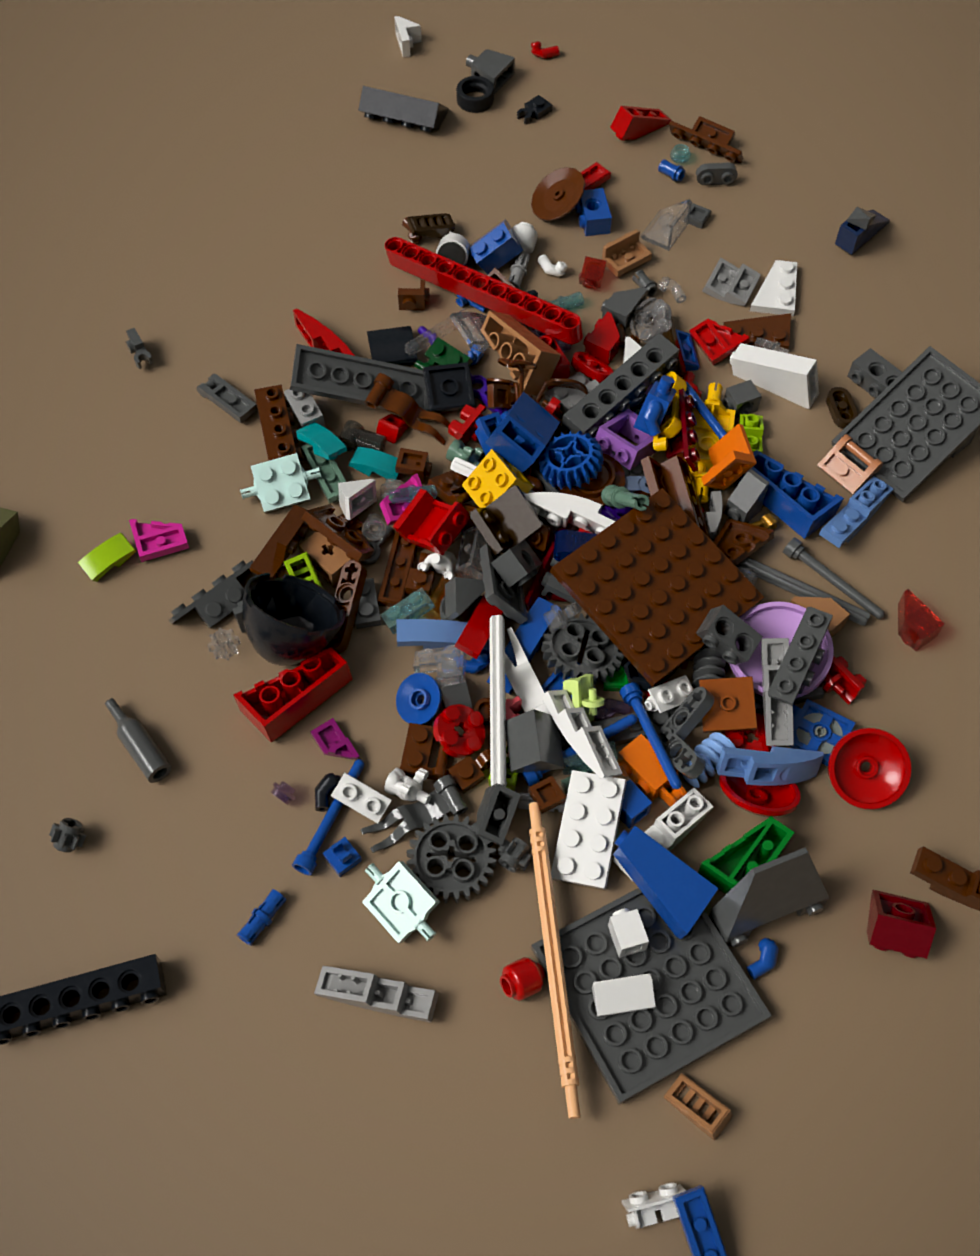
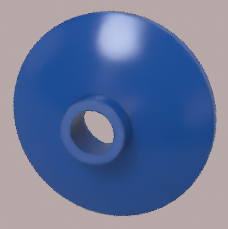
M415 673L408 676L399 686L396 695V707L401 718L409 724L423 725L431 721L438 713L441 705L442 695L439 684L428 674Z

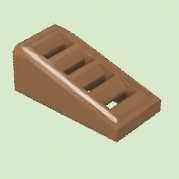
M682 1073L664 1095L666 1101L714 1141L732 1118L729 1108ZM685 1087H688L690 1090L680 1102L677 1097ZM695 1095H697L699 1099L694 1104V1106L691 1109H689L687 1106L695 1097ZM707 1103L709 1108L702 1117L698 1116L697 1114ZM715 1112H717L719 1115L710 1125L708 1123L709 1120L712 1118Z

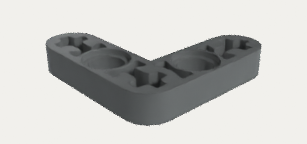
M704 687L695 688L657 732L673 766L689 779H695L700 776L705 768L704 759L684 741L714 704V695ZM687 716L685 722L682 725H680L682 720ZM682 748L681 753L675 758L677 752ZM689 760L692 762L691 766L686 764Z

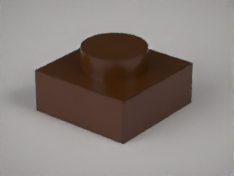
M553 776L532 785L528 789L534 802L538 803L542 814L566 802V796Z

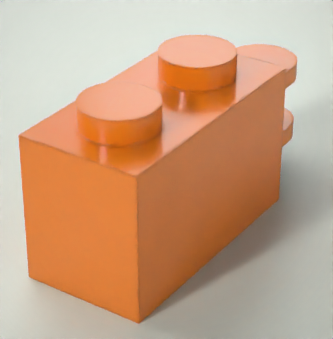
M642 734L618 752L617 762L623 773L622 775L629 777L652 801L660 796L671 807L687 794L683 786L677 790L671 787L650 742ZM669 787L673 790L670 793L666 790Z

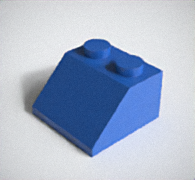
M505 219L474 242L469 250L476 263L488 275L494 268L498 270L521 253L523 248Z

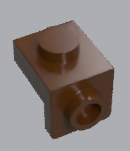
M421 280L420 289L398 288L399 310L425 311V301H430V288H425V280Z

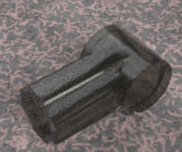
M348 420L338 436L349 452L354 451L357 447L384 452L387 443L386 436L365 430L360 423L353 420Z

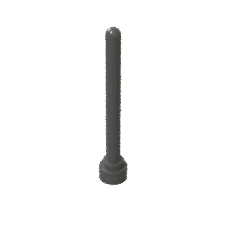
M794 537L786 545L783 553L790 559H800L877 619L884 618L885 612L804 551L803 543Z

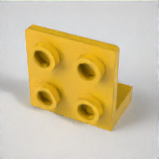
M491 449L464 481L462 487L479 508H485L514 485H517L526 494L533 488V485L517 468L495 450Z

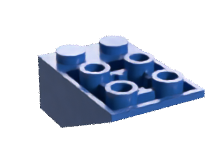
M523 392L485 443L523 473L541 454L560 422Z

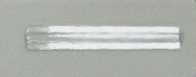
M462 309L405 344V353H408L409 356L418 353L431 345L437 337L442 338L470 321L471 313L466 309Z

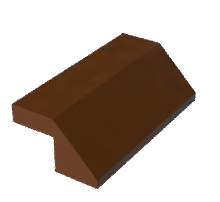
M677 455L662 463H658L650 456L640 460L650 496L663 488L710 538L688 463Z

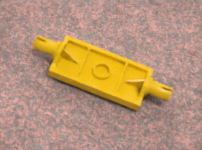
M711 383L708 386V395L704 404L728 433L734 428L736 410L726 409L722 404L723 386L718 383L717 390L715 391V383ZM695 407L693 413L697 425L694 426V430L699 441L696 443V448L700 455V461H698V471L693 472L690 466L689 469L698 499L702 495L701 503H706L708 501L709 488L712 487L704 486L701 477L713 467L708 449L720 439Z

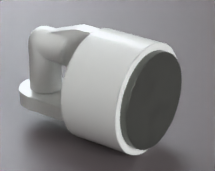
M450 231L449 234L441 239L436 254L465 266L470 255V245L465 237Z

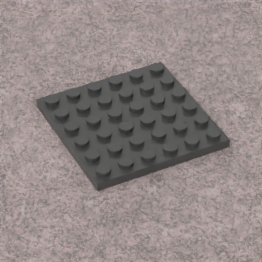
M637 888L559 930L570 1018L619 1105L767 1021L772 1016L705 910L689 933L682 939H679L667 926L641 890ZM628 908L629 911L638 909L649 944L645 951L619 958L608 928L609 919L618 910ZM541 939L532 944L531 949L548 977L544 942ZM651 974L655 1008L597 1017L592 992L594 982Z

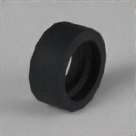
M468 76L462 79L456 88L458 106L462 110L471 113L488 110L494 101L493 84L482 76ZM469 92H481L485 95L471 97L466 94Z

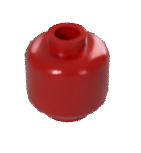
M523 957L503 968L502 976H500L501 988L509 998L512 997L515 1000L522 1001L542 990L545 977L544 970L539 963H535L530 958Z

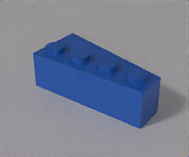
M758 450L753 452L757 464L750 469L769 482L763 505L802 538L806 539L836 515L844 499L837 494L832 496L824 491L825 487L819 484L814 486L803 480V475L783 469V464ZM744 473L740 478L736 480L738 484L743 479L746 473Z

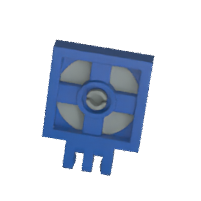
M807 699L802 709L793 705L794 745H789L788 747L823 752L824 757L821 763L828 766L829 757L834 746L843 736L852 731L855 722Z

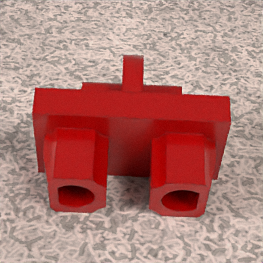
M466 404L460 412V418L465 422L461 423L453 420L448 426V433L454 438L463 441L465 445L470 438L476 441L478 438L475 430L478 427L475 421L483 417L486 407L479 404L477 408Z
M833 656L830 670L824 679L826 685L823 687V690L826 693L834 690L849 705L863 690L867 680L861 674L853 675L847 669L849 667L848 662L842 656L837 658Z

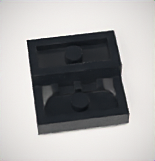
M411 326L367 331L372 360L396 365L418 361Z

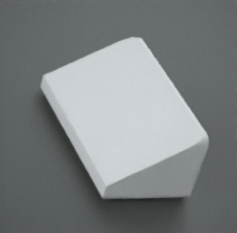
M651 974L598 981L592 985L597 1017L656 1007Z

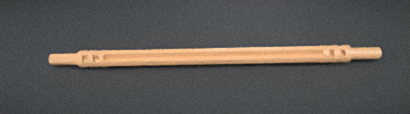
M537 802L529 804L532 828L529 830L561 1087L565 1088L568 1118L577 1119L581 1117L577 1087L580 1084L546 829L542 827L540 807Z

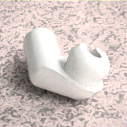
M545 254L538 258V262L546 274L558 277L565 274L567 270L565 262L558 261L554 265Z

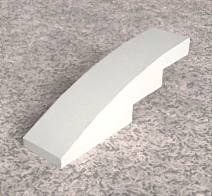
M552 690L544 693L542 698L554 722L583 762L601 779L623 774L601 725L592 726L584 708H574L567 690Z

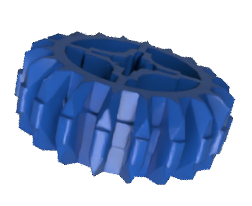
M571 430L569 434L561 432L559 437L552 436V442L549 441L538 456L539 470L546 482H550L552 487L558 485L561 490L565 486L571 490L573 486L581 488L583 483L590 484V478L597 479V473L602 472L601 468L604 461L602 447L598 444L596 438H592L589 433L583 434L581 430L576 434Z

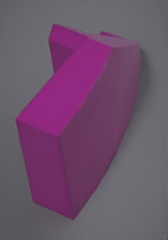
M334 718L310 731L311 736L324 755L354 760L359 758V754L348 737L344 736Z

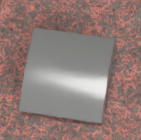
M720 258L702 292L731 304L745 306L761 274L745 264L738 268Z

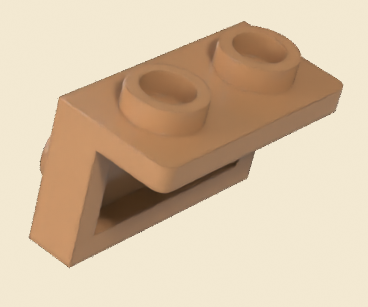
M637 229L607 243L603 247L602 263L616 277L651 260L652 253L639 241L640 231Z

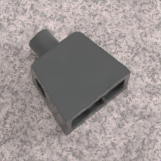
M487 49L478 57L470 54L467 57L466 66L471 68V76L487 78L493 84L495 94L515 74V57Z

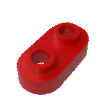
M575 352L571 365L574 369L592 378V380L596 379L601 383L613 373V369L588 353Z

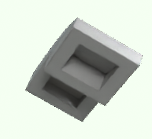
M721 491L711 492L708 503L709 512H706L705 515L706 526L712 542L716 538L722 516Z

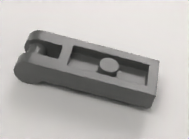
M212 374L208 378L209 381L205 384L201 383L196 387L202 397H207L240 423H243L258 410L256 403L217 374Z

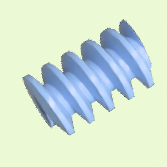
M718 732L711 733L709 738L704 739L701 744L694 747V750L705 761V768L702 774L695 779H689L682 773L681 775L691 786L700 788L698 780L706 783L708 781L707 775L711 777L715 775V769L722 748H736L735 745L723 734ZM689 760L686 764L691 766V760Z

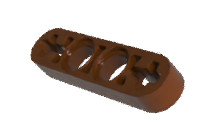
M350 560L343 565L335 592L336 605L340 610H345L347 618L337 636L326 649L332 647L338 654L344 652L349 645L367 576L366 568L356 560ZM349 590H353L352 597L348 600H343L344 594Z

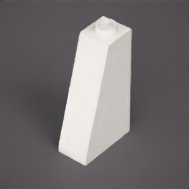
M742 343L731 354L730 364L732 365L733 375L745 381L751 380L754 385L807 409H810L819 395L817 360Z

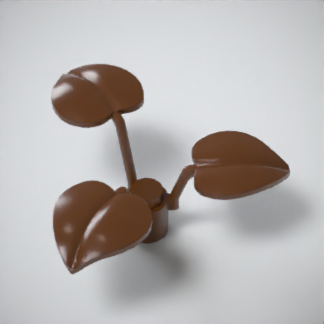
M498 358V363L502 366L518 368L520 371L519 383L502 378H487L486 383L487 385L493 383L509 385L515 388L517 401L524 392V369H537V365L525 360ZM552 378L545 381L535 402L539 404L548 386L577 389L586 395L588 394V389L584 384L576 380Z

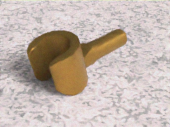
M767 513L757 522L750 524L774 530L777 528L776 523L778 521L772 514Z

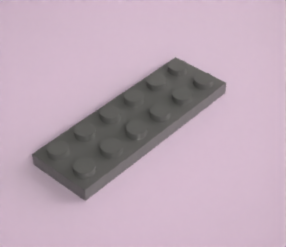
M300 344L296 345L290 390L366 405L364 401L374 386L375 378L379 373H383L394 381L392 388L410 395L422 409L429 410L423 370Z

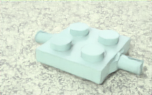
M295 453L252 465L254 486L240 489L243 499L257 495L261 500L264 513L311 500L308 491V480L322 476L319 467L305 471L300 464L298 454Z
M398 861L385 874H382L374 863L370 864L365 869V872L373 879L375 884L371 893L362 903L398 943H403L416 930L421 933L427 942L433 939L436 932L425 921L440 901L403 861Z

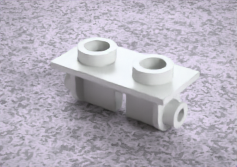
M684 675L648 689L650 696L645 701L644 706L648 711L655 712L658 710L659 713H663L680 706L694 689L687 676Z
M345 772L331 794L333 798L376 823L380 821L392 801Z
M666 1183L654 1192L637 1191L630 1194L628 1199L621 1200L629 1213L626 1214L629 1227L635 1226L636 1229L658 1223L655 1213L657 1210H660L663 1221L678 1218L672 1196L686 1190L681 1184Z

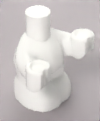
M448 551L444 555L432 553L426 557L424 562H420L417 567L418 570L427 572L432 565L435 572L443 574L445 579L449 578L451 580L455 577L454 572L457 567V560L455 555Z
M397 767L391 771L386 779L385 792L397 795L405 801L418 800L427 805L431 795L422 791L423 781L427 779L429 772L420 768L415 772V776L412 779L405 775L402 769Z

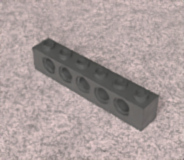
M658 333L563 415L562 428L568 433L572 430L574 434L581 430L583 434L589 433L592 438H595L601 425L613 419L620 411H626L636 397H642L651 384H654L655 381L659 382L667 370L671 371L678 363L677 358L680 349Z
M870 348L852 362L847 377L867 391L872 397L876 398L902 371ZM976 432L972 436H970L950 457L954 458L969 444H971Z

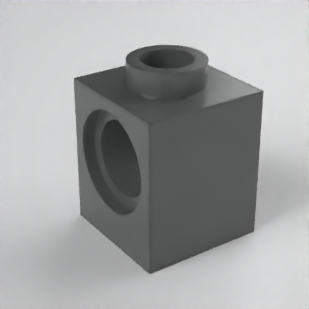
M748 380L726 388L723 405L726 409L736 410V419L740 414H750L758 411L762 396L753 382Z

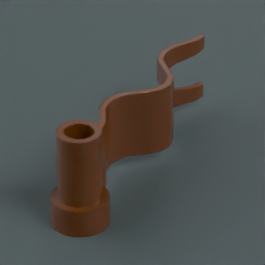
M379 373L364 403L371 409H377L380 406L399 415L410 428L426 432L444 445L446 441L432 426L420 422L417 418L437 421L447 428L450 422L438 413L422 409L410 395L392 388L394 381L389 376Z

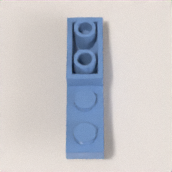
M873 476L849 499L847 505L821 529L819 535L838 548L845 542L848 543L877 512L892 493L893 488Z
M772 746L770 752L723 747L716 771L718 775L744 778L747 785H788L816 777L824 753Z

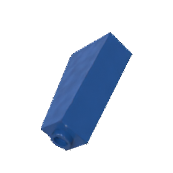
M634 826L629 833L623 830L615 841L618 848L613 855L674 935L682 939L689 933L718 888L638 827Z

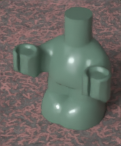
M456 439L449 446L446 459L452 462L455 457H459L478 466L480 463L478 462L479 458H482L485 453L481 447L474 449L470 446H465V443L460 439Z

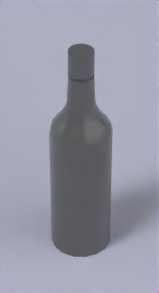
M114 698L107 700L105 706L117 722V736L150 783H155L164 779L171 772L172 766L141 722L126 716Z

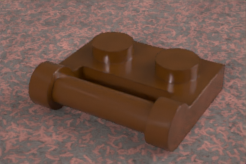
M453 470L430 478L427 487L446 504L453 505L456 501L463 505V503L473 500L462 487V484L468 477Z
M409 724L400 769L404 771L405 775L414 777L415 772L420 768L429 772L427 779L438 780L448 775L446 767L449 755L442 750L444 747L441 744L436 767L429 768L434 742L433 726Z

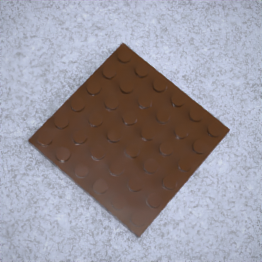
M663 488L648 498L649 506L643 505L647 508L646 510L632 509L555 564L550 570V573L652 687L705 646L702 638L696 632L712 608L724 605L740 618L764 598ZM716 625L717 632L720 634V629Z

